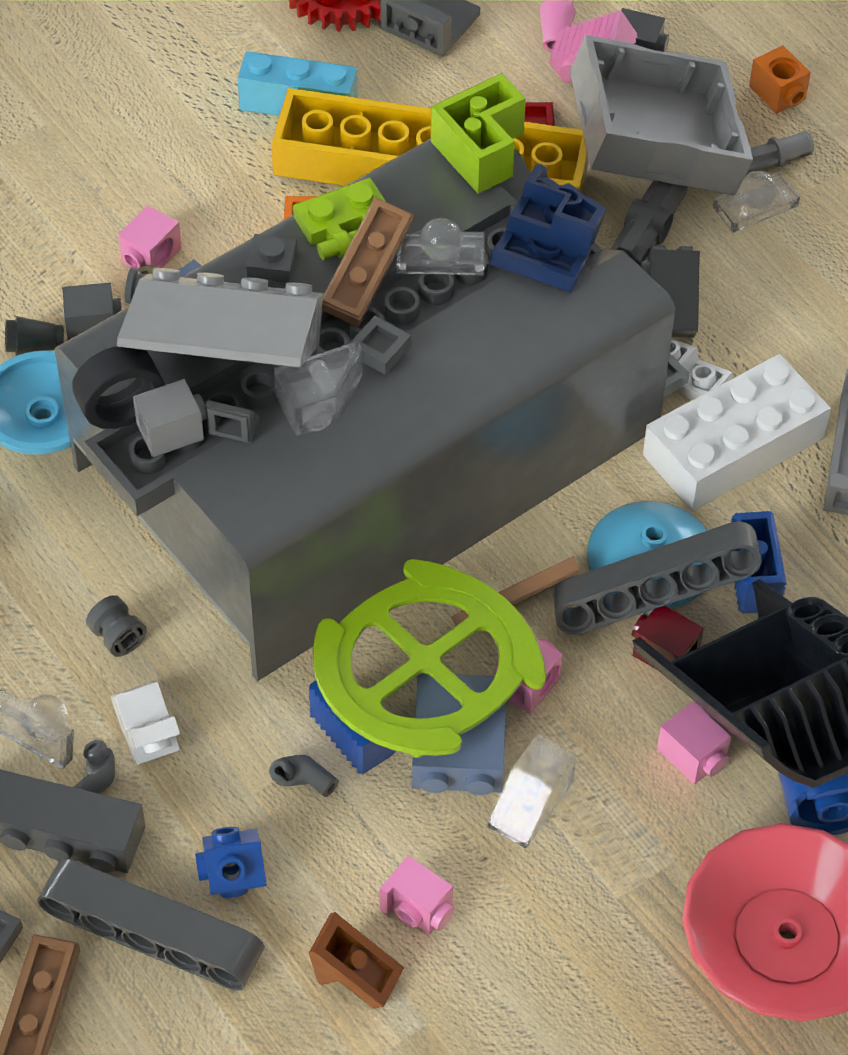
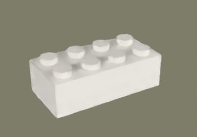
M778 354L647 424L643 456L690 510L694 511L824 439L831 408L782 355Z

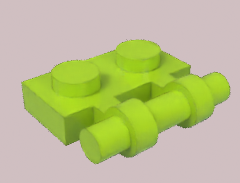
M367 178L293 205V217L311 246L317 244V251L322 260L336 255L341 259L350 246L374 198L377 197L383 201L385 199L372 179Z

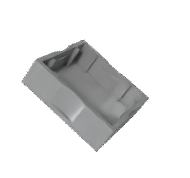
M585 35L571 66L570 74L590 168L592 170L736 195L753 161L744 125L736 111L735 92L727 63L677 52L655 51L636 44Z

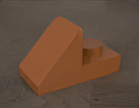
M336 912L330 913L309 951L315 976L319 984L340 982L373 1009L385 1006L404 969L401 964Z

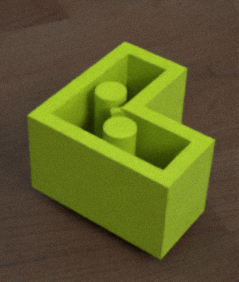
M502 73L431 106L432 144L477 194L513 177L515 141L513 139L524 134L526 98Z

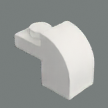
M150 682L110 696L127 746L137 765L180 750L176 735H179L180 732L175 717L168 715L158 682Z

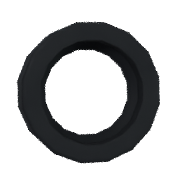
M114 346L91 356L79 367L72 380V393L89 424L100 429H117L136 422L133 396L164 386L165 383L147 350ZM136 378L123 390L107 396H100L114 384Z

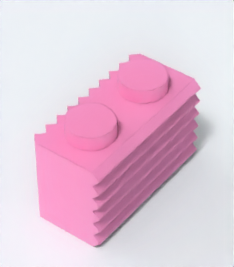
M619 10L616 13L610 12L609 15L604 14L603 17L597 16V19L585 20L584 23L578 22V25L566 26L565 29L559 28L549 63L564 83L572 82L570 69L585 35L635 44V38H638L637 32L623 12Z

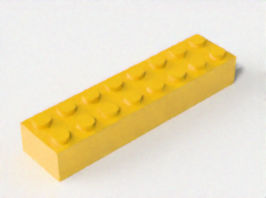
M288 88L271 143L273 175L346 186L430 139L431 108ZM524 122V134L513 140L515 141V149L521 154L529 172L531 173L537 163L547 168V177L559 185L570 183L583 194L589 164L583 131L580 129Z

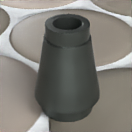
M16 316L15 320L5 321V352H15V355L18 356L34 351H51L64 343L63 325H55L54 323Z

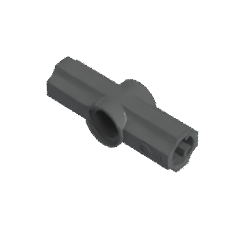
M653 180L642 199L636 198L632 202L624 221V228L610 250L624 251L641 267V261L647 259L652 245L656 243L661 245L666 239L673 222L674 213L686 196L688 187Z

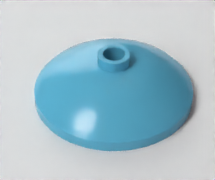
M55 351L24 353L0 364L1 446L15 452L36 455L54 453L71 447Z
M640 501L620 506L606 514L591 533L587 552L589 569L592 571L705 532L707 529L692 514L668 503ZM649 538H657L659 540H650ZM699 562V563H694L693 565L696 566V565H701V564H703V563ZM654 577V578H651V579H652V580H656V579H660V578H662V577ZM613 591V592H610V593H611V594H615V593H619L620 591ZM700 594L679 600L677 602L665 606L669 607L670 609L683 606L691 602Z

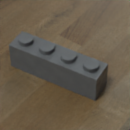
M0 769V842L3 845L18 851H23L27 848L43 852L48 857L57 861L64 858L87 863L92 868L106 873L115 870L128 874L146 827L142 804Z

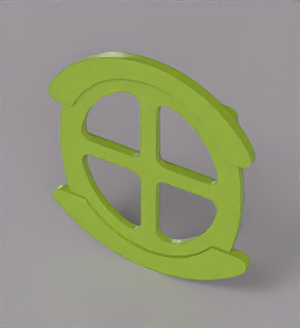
M410 559L405 562L403 569L405 576L409 579L394 584L370 597L351 611L339 624L330 618H325L318 624L313 646L314 674L318 687L332 711L342 722L364 738L380 746L408 753L414 758H420L423 755L454 754L461 748L462 739L460 735L475 728L500 709L520 687L522 682L531 689H541L546 679L545 664L539 644L531 628L505 597L489 585L457 569L430 561ZM438 602L461 608L468 614V618L434 643L423 645L395 621L389 612L400 606L412 603ZM375 626L408 654L410 659L373 687L362 688L353 677L351 668L352 651L362 632L367 627ZM487 631L496 641L499 665L488 689L482 693L472 691L441 662V658L476 632ZM425 673L432 676L461 703L462 708L448 715L419 719L392 714L381 706V702L417 675Z

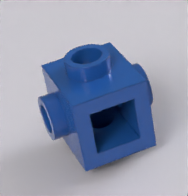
M222 827L211 832L212 836L202 837L204 852L195 853L199 881L208 880L211 895L220 894L224 898H234L245 895L248 889L267 886L261 841L257 828L239 831L238 827Z

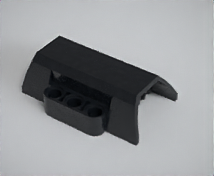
M758 579L752 582L759 619L671 662L641 637L632 640L635 652L781 774L795 782L815 788L848 773V617L823 599L806 597L792 603Z

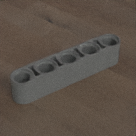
M731 522L568 578L560 582L553 593L556 624L561 631L567 634H583L747 578L758 571L762 562L756 531L745 522ZM739 548H746L742 551H734ZM699 562L703 563V564H701V565H696V566L693 565L694 563H699ZM654 577H662V578L656 579V580H652V579H651V578H654ZM613 591H620L619 593H615V594H611V593H610V592H613ZM578 605V607L571 608L569 606Z
M63 858L58 862L37 899L39 906L44 911L62 921L231 990L240 991L244 989L265 948L263 942L256 935L243 928L71 859Z

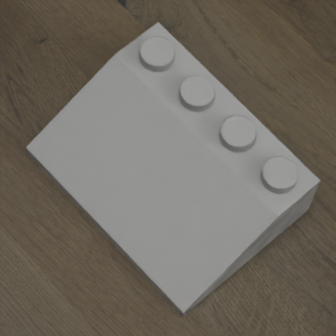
M154 268L153 274H147L139 279L117 337V347L301 367L319 346L324 293L312 292L313 286L305 283H286L285 289L268 287V280L260 278H242L241 284L224 282V275L197 273V279L180 277V271L176 269Z

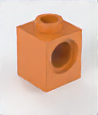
M782 45L753 59L749 87L777 114L789 107L799 105L806 99L811 72Z

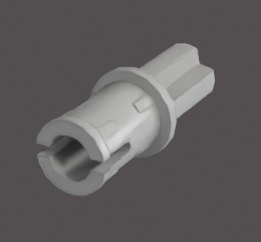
M802 131L782 139L772 137L769 138L766 144L750 148L753 161L747 172L771 165L782 167L786 161L812 155L814 143L811 135L807 131Z

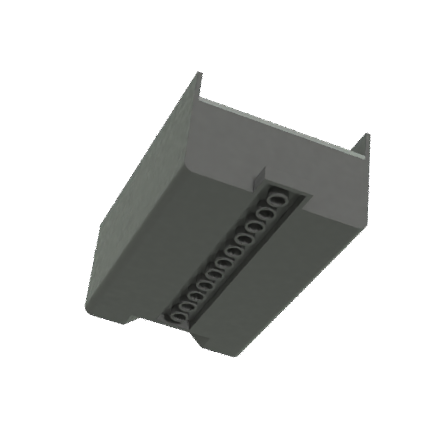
M431 138L350 183L353 184L371 178L386 202L414 214L413 223L360 326L357 327L322 311L319 346L301 367L147 350L165 383L164 385L185 379L192 395L199 393L205 407L209 400L249 409L260 415V423L252 443L209 434L207 420L202 421L204 440L152 457L136 422L117 429H100L89 424L72 393V380L79 367L91 356L104 349L117 346V337L129 307L55 348L74 468L80 472L93 465L248 644L251 653L252 676L257 682L312 648L318 624L323 619L330 618L339 624L351 611L370 597L394 584L409 579L403 572L404 564L407 560L415 559L441 565L445 564L643 439L646 433V425L661 417L663 398L688 383L690 372L670 354L675 316L674 303L670 295L624 251L604 250L594 242L584 268L571 293L490 265L493 249L505 232L509 215L521 198L525 181L530 175L521 154L515 148L513 177L479 194L476 193L432 144ZM293 215L260 233L261 235L296 238L297 254L290 283L309 284L313 286L312 292L325 293L343 258L340 259L336 255L322 260L317 251V244L311 246ZM253 238L183 277L197 279V273H215L224 275V282L241 284V279L247 278L246 266ZM268 280V287L285 289L288 282ZM374 316L411 335V348L386 375L349 355V343ZM136 378L120 381L109 387L100 396L117 393L128 387Z

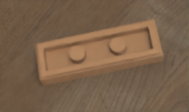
M377 197L374 198L323 295L322 311L357 327L360 326L413 223L414 214Z
M572 556L498 593L514 606L579 573L580 567L575 557ZM464 610L451 617L455 626L468 618V614Z
M33 934L0 1035V1055H48L80 953L79 943Z

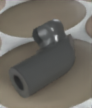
M93 740L83 750V755L87 759V776L73 787L100 794L114 781L115 756L113 751L107 748L104 741Z
M307 755L279 758L272 762L269 768L270 777L276 784L280 786L309 784L324 797L329 796L339 783L335 776Z

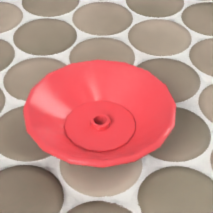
M779 823L742 830L708 851L687 883L682 923L693 960L716 989L756 1014L798 1022L839 1015L848 1011V843L824 830ZM782 931L791 932L795 938L784 939L779 933Z

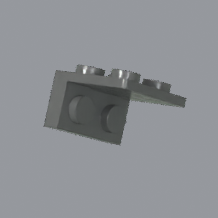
M380 0L382 30L442 57L446 55L480 15V7L466 0Z

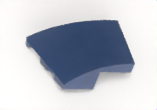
M537 163L525 181L521 198L509 215L505 232L493 249L490 265L571 293L593 247L606 208L592 198L581 194L570 183L564 185L557 184L547 177V168Z

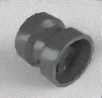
M111 595L99 601L90 610L86 618V626L96 636L104 638V646L112 655L121 657L140 645L145 638L147 629L137 616L128 614L129 608L119 596Z

